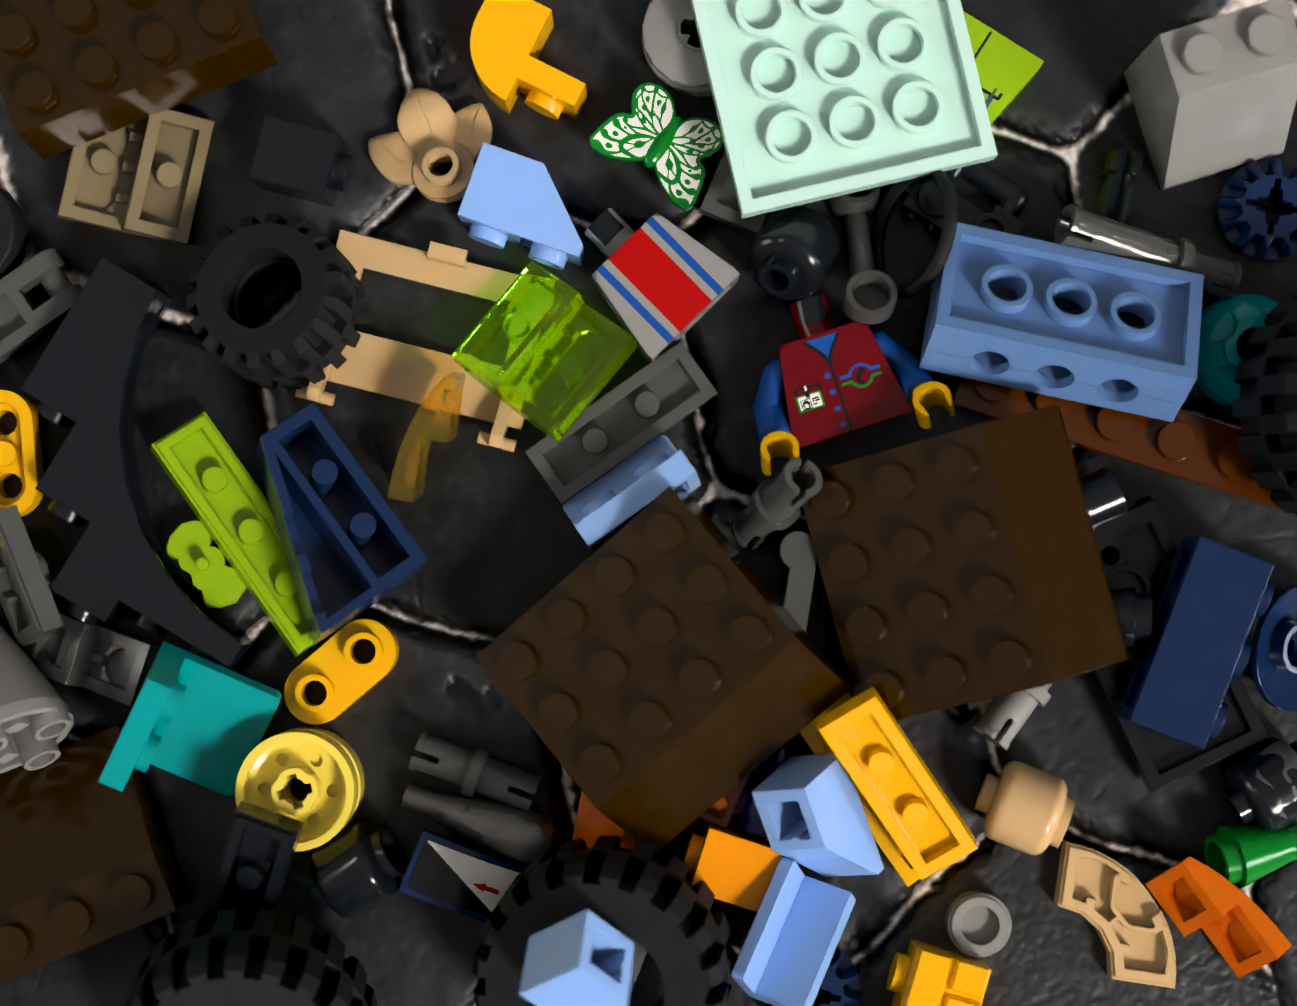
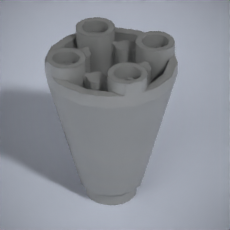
M0 623V774L22 765L27 771L38 770L50 765L60 757L61 752L57 744L65 739L74 726L73 713L65 699Z

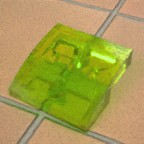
M531 260L454 351L451 357L486 389L558 443L638 345L633 335L585 304L579 291Z

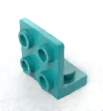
M163 641L98 782L123 792L133 769L146 773L151 764L230 797L235 793L236 779L242 763L248 754L259 745L279 706L282 695L276 689Z

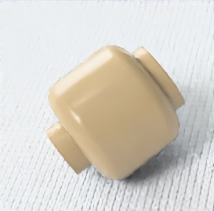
M1011 761L1004 766L999 777L989 773L986 774L974 809L985 813L983 830L986 837L1021 852L1036 856L1043 853L1049 845L1056 848L1060 846L1073 814L1075 799L1067 797V785L1061 777L1020 761Z

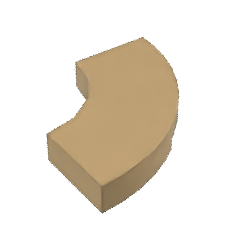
M1062 840L1053 903L1059 907L1081 914L1095 927L1106 950L1107 975L1114 980L1175 989L1176 955L1173 939L1162 910L1159 909L1148 890L1133 873L1111 857L1088 846Z

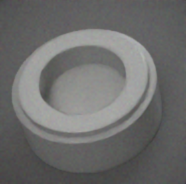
M970 890L958 895L950 903L945 915V928L950 940L960 951L973 957H987L997 953L1006 945L1011 934L1012 921L1008 909L996 896L982 890Z

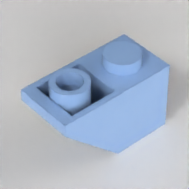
M483 142L457 214L461 223L464 226L470 227L468 237L499 249H504L506 241L530 248L528 258L551 268L564 270L566 261L581 266L585 256L583 244L544 163Z
M835 753L792 756L751 792L772 851L794 860L796 863L825 877L879 875L884 869L855 783Z
M586 909L529 936L519 995L535 1006H630L635 943L593 912Z

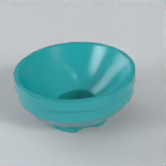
M1240 294L1233 295L1228 300L1220 299L1202 311L1198 371L1195 384L1208 398L1223 406L1232 408V399L1239 398L1241 384L1234 382L1239 361H1243L1237 352L1238 339L1247 329L1265 327L1264 320L1266 315L1279 303L1259 295Z

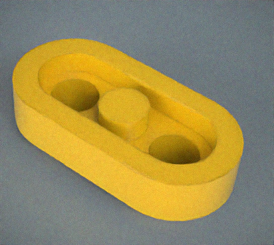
M0 390V419L8 412H12L17 419V426L12 433L4 435L0 430V510L16 505L22 517L32 512L39 505L43 497V493L35 489L44 475L39 415L33 410L35 408L33 403L23 395ZM17 475L22 482V489L16 497L10 498L5 493L4 484L8 477Z
M359 619L345 625L288 676L284 687V699L291 714L298 720L313 725L324 724L339 717L392 671L399 656V644L396 635L389 626L375 619ZM360 639H368L375 646V656L369 663H362L354 656V645ZM313 680L321 682L327 691L326 699L320 705L312 704L305 695L306 686Z

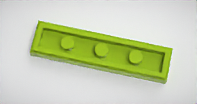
M204 411L152 443L150 451L294 656H298L313 646L270 503L207 413Z

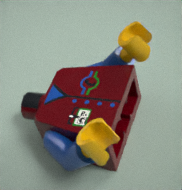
M825 294L811 296L789 305L800 339L777 348L775 352L776 359L770 361L763 368L753 406L761 443V470L766 476L771 475L770 460L774 457L784 456L790 460L800 458L799 450L904 417L912 412L909 402L913 403L918 424L922 429L932 428L929 414L926 411L932 406L945 407L951 417L955 415L949 388L943 383L934 381L926 369L919 368L920 361L886 331L883 329H870L868 324L856 321L836 328Z

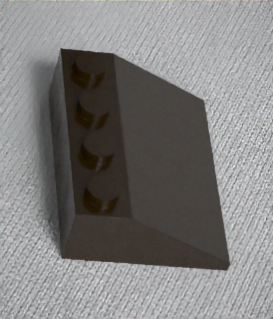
M122 723L60 748V757L44 768L27 771L22 765L0 774V984L175 912L193 900L142 772L133 769L123 792L98 782L123 727Z

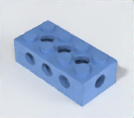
M957 222L956 234L947 262L931 285L919 368L1173 422L1197 380L1204 275Z

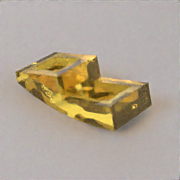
M452 372L444 376L430 391L417 410L399 449L387 498L414 502L423 495L431 440L448 443L457 436L466 374Z

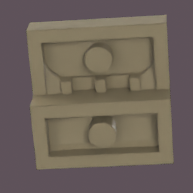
M168 109L151 114L148 118L73 147L56 217L123 233L187 245L215 121Z

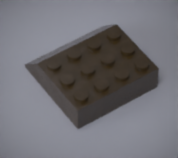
M0 0V89L17 135L43 160L148 118L151 114L168 110L279 64L254 0Z
M1059 404L982 423L819 469L823 479L822 488L802 506L854 697L873 686L895 720L1052 684L1129 659Z
M671 486L476 656L477 660L597 810L634 839L655 845L654 854L660 851L852 688L688 491Z

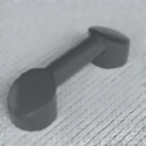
M881 186L828 198L831 212L837 220L844 224L851 274L844 295L843 311L850 319L862 324H878L889 319L894 312L898 297L897 286L893 279L887 274L875 270L868 219L876 208Z

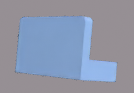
M782 857L735 963L732 978L748 996L770 1005L812 1006L856 902L853 894L804 875L796 861Z

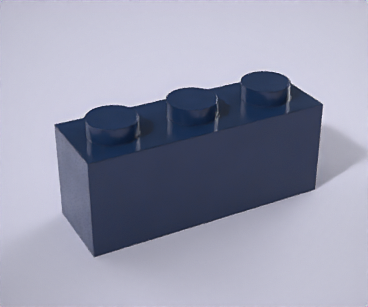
M1202 536L1184 537L1152 620L1150 645L1142 646L1116 717L1187 745L1205 749L1208 738L1214 740L1221 732L1226 721L1228 704L1223 702L1231 678H1239L1248 663L1251 654V643L1247 642L1246 639L1255 617L1261 618L1272 600L1275 584L1269 578L1274 564Z

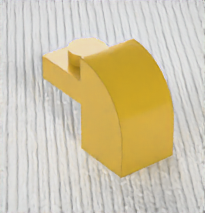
M484 0L474 20L470 36V51L476 74L489 99L508 114H510L521 92L527 95L524 101L525 104L540 114L558 120L561 113L576 120L587 100L586 83L538 60L554 27L552 9L534 0Z

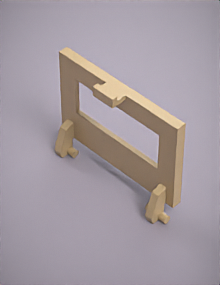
M340 229L336 248L353 265L357 271L355 276L359 281H361L363 270L367 269L520 308L505 368L357 331L361 337L355 348L346 345L341 354L347 360L337 370L332 364L328 365L323 369L326 376L325 379L316 384L310 381L308 387L301 386V389H296L295 397L333 406L336 394L324 391L328 381L421 405L436 384L446 378L426 406L494 423L491 434L479 432L477 443L514 453L517 440L505 437L507 428L521 431L523 429L559 285L467 262L468 250L430 241L427 252Z

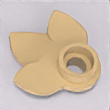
M415 88L408 93L400 105L397 117L399 131L381 134L369 139L368 151L370 157L381 175L389 182L398 185H416L419 192L425 198L434 202H456L464 197L483 142L491 143L493 132L491 119L482 103L471 104L454 113L448 102L437 92L425 88ZM452 163V168L447 174L442 176L433 174V171L438 166Z

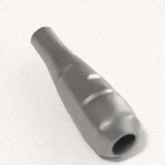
M411 783L408 784L401 802V807L424 814L484 847L525 863L534 860L549 850L555 831L549 819L533 810L525 811L498 801L437 792Z

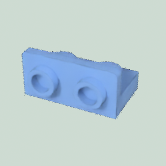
M660 435L565 502L563 509L594 553L669 486L687 490L690 494L701 486V482L696 470L681 450L677 451L666 435Z

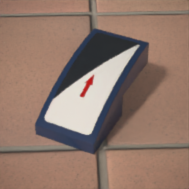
M425 828L422 831L398 891L486 923L488 917L516 876L523 874L528 865L489 849H486L484 852Z

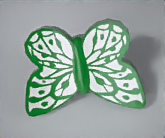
M651 82L639 84L632 96V113L620 112L614 114L601 124L590 137L591 149L600 156L621 162L642 161L645 167L655 172L662 190L674 206L682 211H688L696 203L705 180V167L701 161L708 160L719 153L724 144L721 129L715 122L706 118L693 117L683 120L681 116H676L674 102L670 94L662 86Z

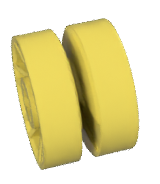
M318 727L293 728L261 742L245 758L236 779V806L238 807L241 801H245L304 822L295 852L310 850L328 842L353 820L364 796V771L353 748L337 734ZM296 778L305 784H311L312 791L307 794V797L300 795L298 792L292 793L291 784L296 781Z

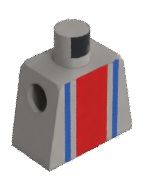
M610 207L598 216L584 233L608 258L593 273V283L649 363L668 351L738 282L740 273L733 266L658 213L652 215L635 232Z

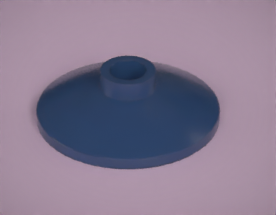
M1297 584L1284 588L1272 598L1268 609L1258 620L1251 648V669L1258 692L1272 707L1290 712L1297 711Z

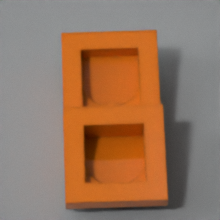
M1190 856L1145 883L1181 934L1186 937L1201 928L1238 978L1278 959L1292 947V944L1280 929L1244 892L1215 870Z

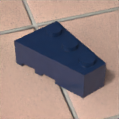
M314 402L260 436L255 458L310 636L315 646L417 575L428 559Z

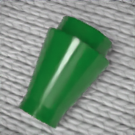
M1294 821L1276 832H1268L1258 825L1220 826L1215 835L1208 836L1205 839L1204 852L1207 865L1237 888L1242 889L1286 864L1297 860V822Z

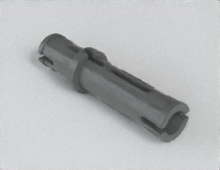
M1068 204L1061 211L1064 216L1071 218L1070 222L1059 217L1056 221L1054 240L1057 244L1203 274V292L1214 295L1221 300H1228L1234 295L1233 289L1224 287V283L1237 288L1240 285L1242 278L1241 263L1196 249L1195 245L1192 244L1193 241L1190 239L1175 236L1170 240L1089 212L1074 204Z

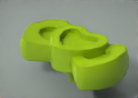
M194 519L178 524L167 538L165 551L170 558L179 562V566L183 571L191 575L193 585L201 592L204 606L222 608L237 603L247 587L233 567L226 564V558L221 550L212 546L213 539L200 520Z

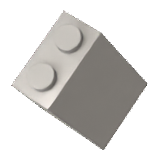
M1270 0L1161 33L1123 72L1161 191L1244 166L1254 160L1260 161L1277 156L1284 152L1297 100V27L1288 0Z

